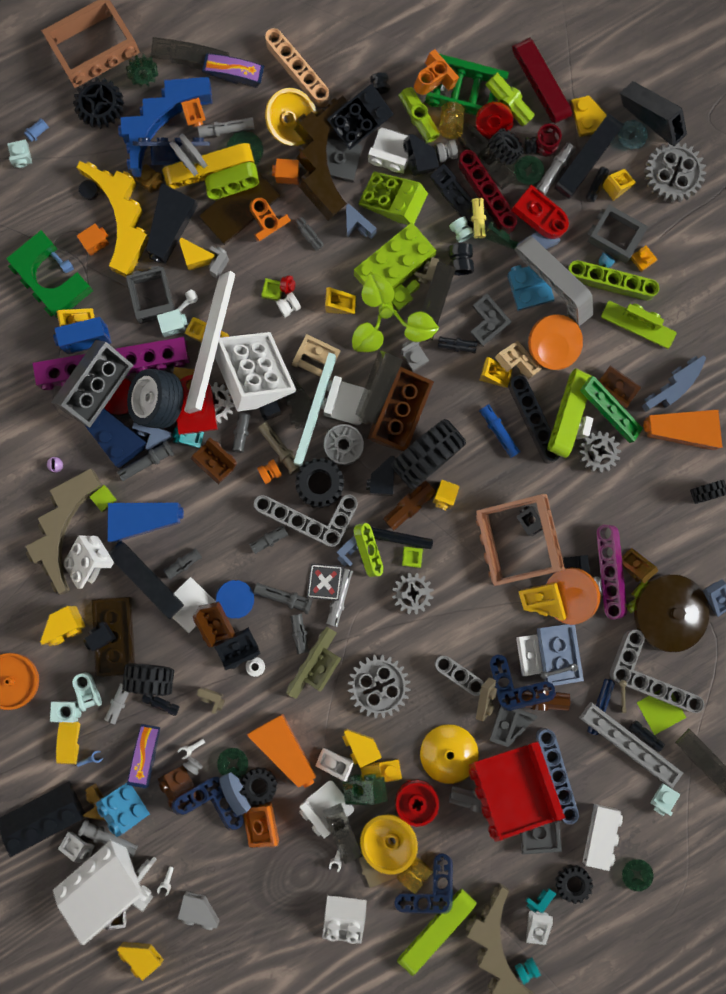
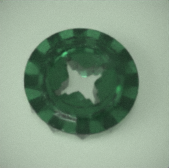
M535 156L520 158L514 167V175L517 177L518 182H522L524 185H534L541 180L544 174V166ZM531 164V171L534 173H530L527 177V172L524 169L526 170Z
M228 748L219 755L217 768L222 776L231 772L240 778L248 769V758L245 752L239 748ZM230 758L232 760L239 758L236 763L237 768L231 767L228 770L226 769L230 764Z
M632 859L630 862L625 863V867L622 870V880L630 890L644 891L653 882V870L646 861ZM632 869L634 871L636 870L637 872H639L640 870L642 871L640 875L642 876L641 878L643 879V881L638 878L633 879L634 874Z

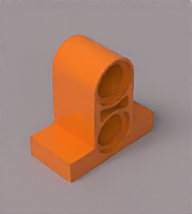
M434 49L429 53L425 61L427 67L419 72L414 83V90L420 95L429 93L441 84L450 91L455 87L459 76Z
M255 198L250 202V211L261 227V230L254 234L257 241H261L291 221L287 214L277 218L268 202L263 198ZM256 201H260L263 204L261 212H257L254 208ZM268 217L274 222L271 228H267L264 224L265 219Z

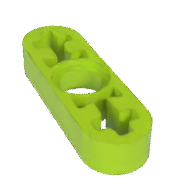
M368 523L357 524L354 527V536L365 571L369 577L381 576L383 573V563L371 526Z

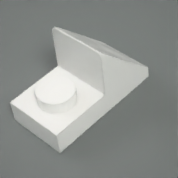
M322 748L315 766L346 782L353 766V761L350 758Z
M529 911L526 943L546 945L553 924V916H548V913L544 912L534 913Z

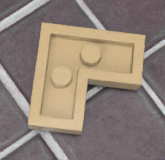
M518 340L495 356L500 366L506 371L517 366L528 379L532 378L542 369Z

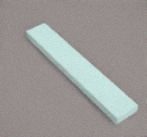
M328 353L294 459V465L299 467L303 465L334 368L336 356L333 353Z

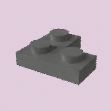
M486 294L472 306L484 321L476 326L470 334L483 347L510 325L512 321L493 299Z

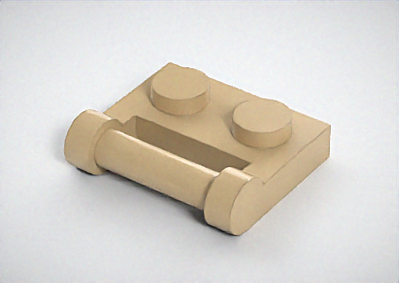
M306 334L292 362V366L296 368L301 367L321 377L323 370L301 360L303 355L325 365L328 353L335 354L337 360L341 350Z

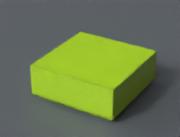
M265 278L261 297L275 301L281 299L280 281Z
M103 485L90 496L101 512L108 508V503H115L117 501L106 485Z
M404 547L402 566L421 568L423 549Z

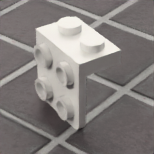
M380 128L374 146L370 148L368 162L375 166L404 174L408 155L404 151L403 142L407 135Z
M334 376L333 381L329 380L327 391H329L328 399L324 398L321 409L324 410V416L359 426L363 420L370 390L342 382L341 377Z
M79 535L64 560V567L76 588L82 589L94 568H111L114 562L98 536Z
M329 780L300 804L301 810L299 812L306 821L309 819L312 822L314 832L318 836L322 835L325 839L331 834V830L353 813L354 807L336 784Z

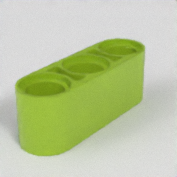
M252 162L242 163L212 173L205 178L207 196L214 200L253 188L259 183L257 167Z

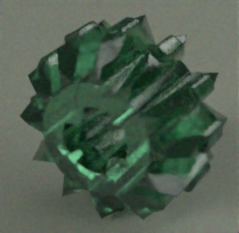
M143 53L141 58H139L135 54V60L129 59V65H126L127 77L132 81L133 85L138 83L140 88H142L143 84L149 87V82L155 83V77L158 76L157 64L153 62L151 56L146 58Z

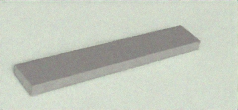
M592 702L587 705L579 718L670 788L673 789L683 775L682 771Z

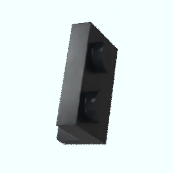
M249 627L235 633L233 638L224 639L214 644V648L225 670L235 669L241 663L247 660L251 661L260 655L259 646Z

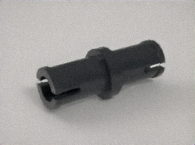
M439 336V342H446V344L438 343L439 349L454 350L457 353L459 351L476 353L477 348H470L469 346L477 347V341L461 340L459 337L453 339Z

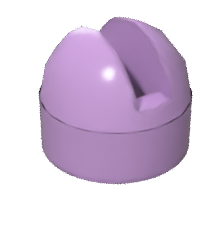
M52 457L47 461V468L54 473L60 472L63 468V462L57 457ZM53 460H55V469H52Z

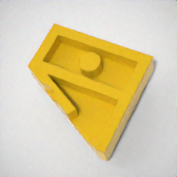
M590 96L572 99L570 102L579 137L594 134L607 115Z
M557 582L518 591L523 610L537 612L543 616H553L561 621L566 619Z

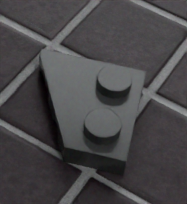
M500 705L489 741L509 747L537 719V715L520 709L506 711Z

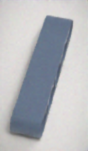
M541 728L536 732V741H539L557 796L561 790L567 791V797L559 799L563 813L568 809L573 811L571 818L562 820L567 824H574L579 818V813L556 736L550 729ZM548 732L550 740L544 743L541 740V736L543 733ZM554 751L556 758L553 761H548L547 754ZM555 771H561L562 776L559 780H553L552 775Z

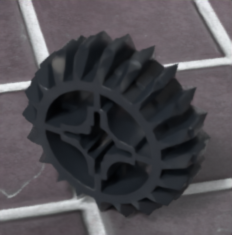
M96 77L95 82L89 80L87 85L86 83L82 84L83 88L77 87L79 94H74V111L78 114L79 120H83L85 125L90 124L94 129L97 124L98 128L101 129L103 124L106 127H109V122L115 124L114 118L120 119L119 113L124 110L122 107L124 105L123 95L119 92V87L117 85L114 86L112 81L108 82L107 79L103 78L100 82V79ZM106 93L113 97V102H109L106 99ZM85 104L91 107L92 114L85 110Z

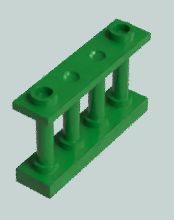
M440 54L459 76V79L452 90L451 98L440 95L441 84L433 89V93L429 92L426 94L425 103L432 107L440 106L476 116L482 107L476 104L481 82H488L497 72L507 81L509 72ZM465 76L474 80L469 102L458 100L462 80ZM491 91L488 103L496 101V97Z

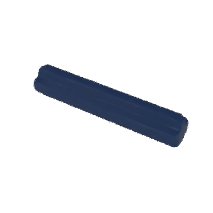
M604 679L596 706L606 712L615 682L610 679ZM590 726L588 727V733L598 735L597 731Z

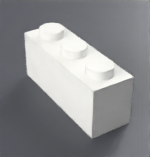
M594 804L583 857V863L586 866L607 871L610 870V866H613L615 860L613 850L619 840L617 830L618 827H621L623 820L621 811L618 809Z

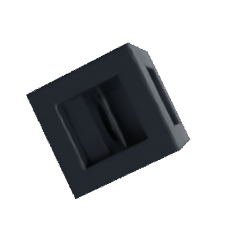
M277 401L259 407L264 421L282 415Z
M528 505L519 511L521 514L516 517L528 536L533 537L543 530L536 507ZM532 516L535 517V522L533 524L530 523V518Z
M101 622L99 624L101 628L97 626L88 632L89 635L83 640L88 650L97 651L116 639L107 622Z

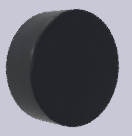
M85 180L79 185V193L84 199L93 200L98 196L99 189L95 182Z

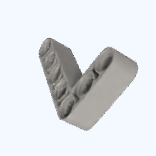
M529 236L515 248L517 255L566 301L567 316L574 320L579 327L593 316V297L591 292L535 238Z
M345 495L341 499L329 525L326 526L267 496H258L254 501V507L259 513L331 548L338 546L358 506L357 499L353 495ZM261 500L268 501V507L264 510L258 508V503ZM345 500H353L355 503L354 507L346 509L343 505ZM283 508L286 511L283 518L275 516L277 509ZM342 516L346 519V523L343 526H337L335 519ZM295 517L303 519L301 526L296 527L292 524ZM318 525L320 527L319 534H310V527ZM331 533L336 534L338 537L334 544L328 543L326 539Z
M631 629L626 631L611 667L610 678L618 684L621 680H625L627 682L626 687L692 713L701 712L704 708V701L701 697L634 670L645 637L639 630ZM632 633H635L638 636V640L635 644L631 643L630 636ZM626 651H629L631 654V659L628 662L623 659V654ZM619 669L624 671V677L621 680H618L616 677V672ZM637 677L642 679L640 687H636L634 683ZM655 684H659L660 686V692L658 694H654L653 692V686ZM674 691H676L679 696L678 699L673 702L671 699V694ZM691 699H695L697 702L696 707L693 709L689 706Z

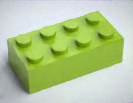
M411 222L354 269V276L364 286L369 273L372 272L385 278L392 285L393 289H396L414 275L415 271L417 272L425 266L427 260L431 261V258L436 255V249Z

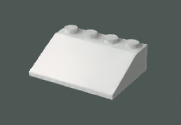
M271 332L219 338L215 359L237 412L257 409L296 391Z
M111 840L53 889L59 910L82 945L86 944L143 895L127 848Z

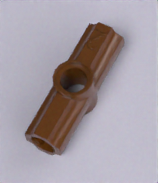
M425 480L411 494L406 495L397 504L398 506L390 511L383 520L395 531L408 518L413 517L422 508V505L436 494V491Z
M535 689L534 691L536 693V698H539V693ZM544 690L543 692H541L545 693V696L549 695L548 690ZM529 691L522 694V699L525 701H529L533 697V694ZM556 692L555 697L551 701L527 706L526 708L548 711V709L569 711L570 694ZM515 694L517 703H520L518 694Z

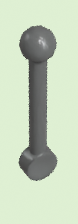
M570 664L566 668L550 672L543 671L540 676L542 679H546L554 674L577 671L578 666Z

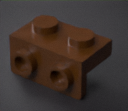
M611 365L599 379V382L625 408L629 406L641 389L640 385Z
M210 437L205 445L191 457V460L218 485L234 471L237 465L235 458Z
M220 602L201 605L194 613V623L197 625L203 640L209 648L213 647L216 641L233 638L235 635V631Z
M183 765L158 778L159 788L166 794L171 810L172 803L176 798L195 788ZM196 790L194 792V799L200 801L202 799ZM189 800L183 803L179 801L180 805L177 807L179 810H184V806L191 802Z

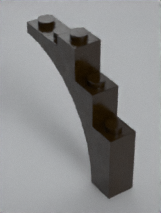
M343 95L338 100L336 98L332 99L327 104L328 108L325 111L321 109L316 114L313 112L307 116L303 114L296 121L298 124L294 128L296 133L305 142L299 149L300 154L296 159L308 171L301 178L303 182L298 187L328 221L346 205L331 178L326 153L327 138L331 127L327 118L347 101Z

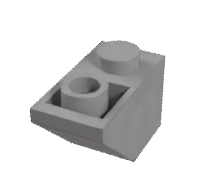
M186 891L178 919L187 925H194L195 923L202 925L201 927L207 930L217 929L220 920L206 896Z

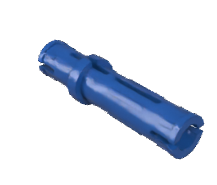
M488 404L479 410L488 424L487 427L491 428L508 456L512 458L520 453V450L503 427L502 420L495 415L490 405Z

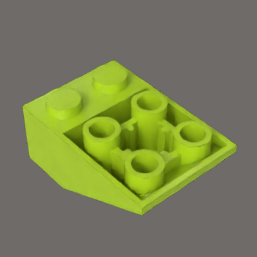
M373 171L358 204L395 222L409 225L411 222L415 223L428 192L420 182Z

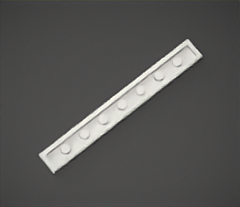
M231 271L218 277L184 410L189 414L202 409L235 278V273Z

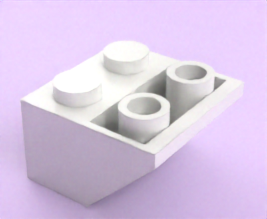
M327 896L322 939L346 941L351 944L362 943L367 900Z

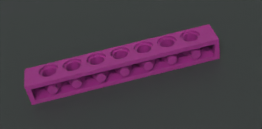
M184 337L115 349L127 360L132 357L135 358V363L129 373H139L144 369L163 371L169 366L180 368L186 366V363H190L187 342ZM167 351L173 352V356L170 359L164 358V354ZM85 354L34 362L33 369L36 386L42 388V390H52L54 386L59 385L62 387L70 377L71 370L77 367ZM147 355H154L153 361L145 362ZM59 370V376L53 379L52 373Z

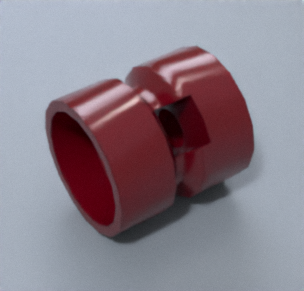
M548 123L540 127L536 136V152L539 155L548 157L556 152L562 138V133L558 126Z

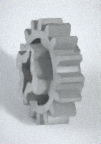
M598 431L596 436L594 433H591L590 439L586 437L583 439L585 443L580 444V447L583 448V450L578 452V454L583 455L580 462L586 461L584 467L591 466V472L598 469V472L602 473L603 468L608 472L610 466L613 468L616 466L614 461L620 460L617 454L621 453V450L616 448L620 443L613 442L614 436L608 438V432L603 436L601 431ZM595 440H600V442L597 445L590 444ZM599 448L601 449V453H603L601 456H598L599 452L596 451ZM603 459L609 460L608 463L600 465Z
M408 573V578L402 575V582H395L398 588H392L396 592V595L392 596V598L398 600L395 606L401 605L400 611L407 609V614H410L411 610L418 614V609L424 612V605H431L428 599L434 598L430 595V592H433L434 589L428 588L431 582L425 583L426 577L423 576L420 579L418 578V573L414 577H412L411 573ZM414 581L421 583L424 588H418ZM407 582L408 587L405 592H400L403 584ZM411 585L414 591H418V595L415 596L414 600L411 596H408V593L411 591ZM422 595H426L424 601L419 605V598ZM401 599L409 600L412 607L404 604Z

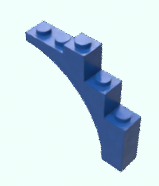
M209 77L164 80L165 88H161L162 97L143 99V106H140V116L121 117L118 133L119 137H122L126 144L127 153H130V159H127L128 170H131L133 177H141L142 162L148 147L134 146L133 141H138L139 137H147L151 141L153 136L167 121L183 112L181 105L183 101L199 97L201 105L212 104Z

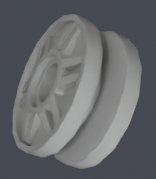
M182 133L179 135L182 142L181 146L174 141L169 144L185 167L195 176L198 174L194 166L196 163L202 168L208 165L191 141Z
M340 424L334 426L324 438L326 456L337 465L346 466L353 464L360 458L363 452L364 441L362 435L351 425ZM346 440L349 443V447L346 450L340 449L338 446L340 441Z

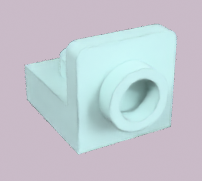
M26 139L8 143L9 161L14 167L23 168L27 164L32 163Z
M662 783L650 803L655 806L653 810L662 816L666 813L671 816L673 814L671 810L681 794Z

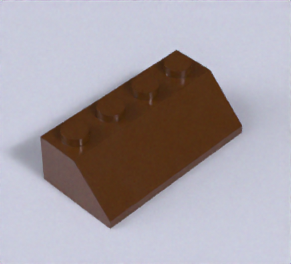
M400 366L394 369L367 439L382 446L404 452L410 444L434 381Z

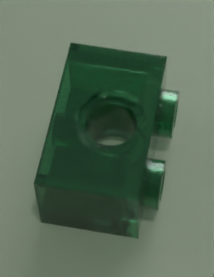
M361 774L351 775L350 779L346 782L342 781L345 805H376L388 801L385 777H376V774H368L362 777Z

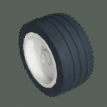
M144 369L137 373L130 384L127 395L128 412L132 420L136 424L151 428H167L175 423L182 410L184 392L179 378L172 373L157 369Z

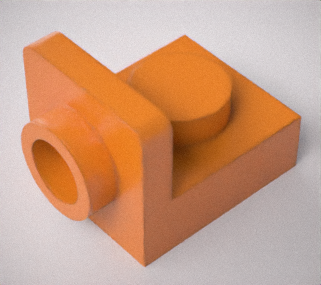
M199 97L181 102L187 124H192V127L202 125V121L206 119Z

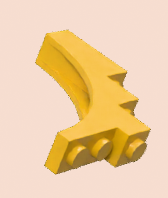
M79 161L77 169L80 174L95 182L103 190L114 209L117 222V241L109 267L113 272L126 277L134 271L149 240L147 232L142 228L136 227L143 214L140 204L130 199L137 184L133 176L128 172L123 171L121 173L116 171L115 175L107 170H103V172L98 170L90 162L84 163Z

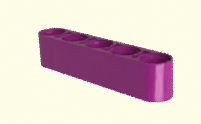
M601 525L597 529V544L605 615L610 619H621L627 614V602L619 530L614 525ZM609 528L611 536L606 538L605 531ZM608 548H611L613 550V555L611 557H608L607 555ZM611 567L615 569V574L613 577L609 575V569ZM613 586H615L617 589V594L615 596L611 594V588ZM615 605L619 608L618 615L613 613Z

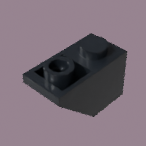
M409 134L404 139L403 148L408 155V167L412 171L413 176L431 173L439 168L435 148L414 134Z

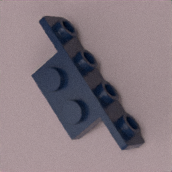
M139 137L138 141H133L134 146H151V165H172L182 162L169 144L172 141H168L167 137H157V141H150V138ZM175 137L174 142L181 146L182 142L180 138ZM192 137L193 141L191 143L194 146H210V142L204 141V137Z

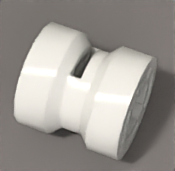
M292 292L287 294L286 298L275 301L285 318L292 311L301 309L297 298Z

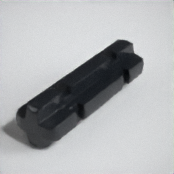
M600 167L586 195V200L595 202L609 173L608 168Z
M143 695L142 697L143 703L151 704L152 707L164 712L168 711V714L173 716L177 715L179 711L178 705L170 704L169 701L158 696Z
M635 720L630 725V729L638 733L639 737L649 745H652L656 751L660 752L665 744Z

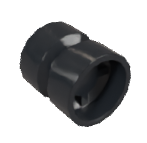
M469 243L450 245L448 247L449 257L452 260L449 263L450 274L464 276L474 273V261L470 259L473 257V245Z

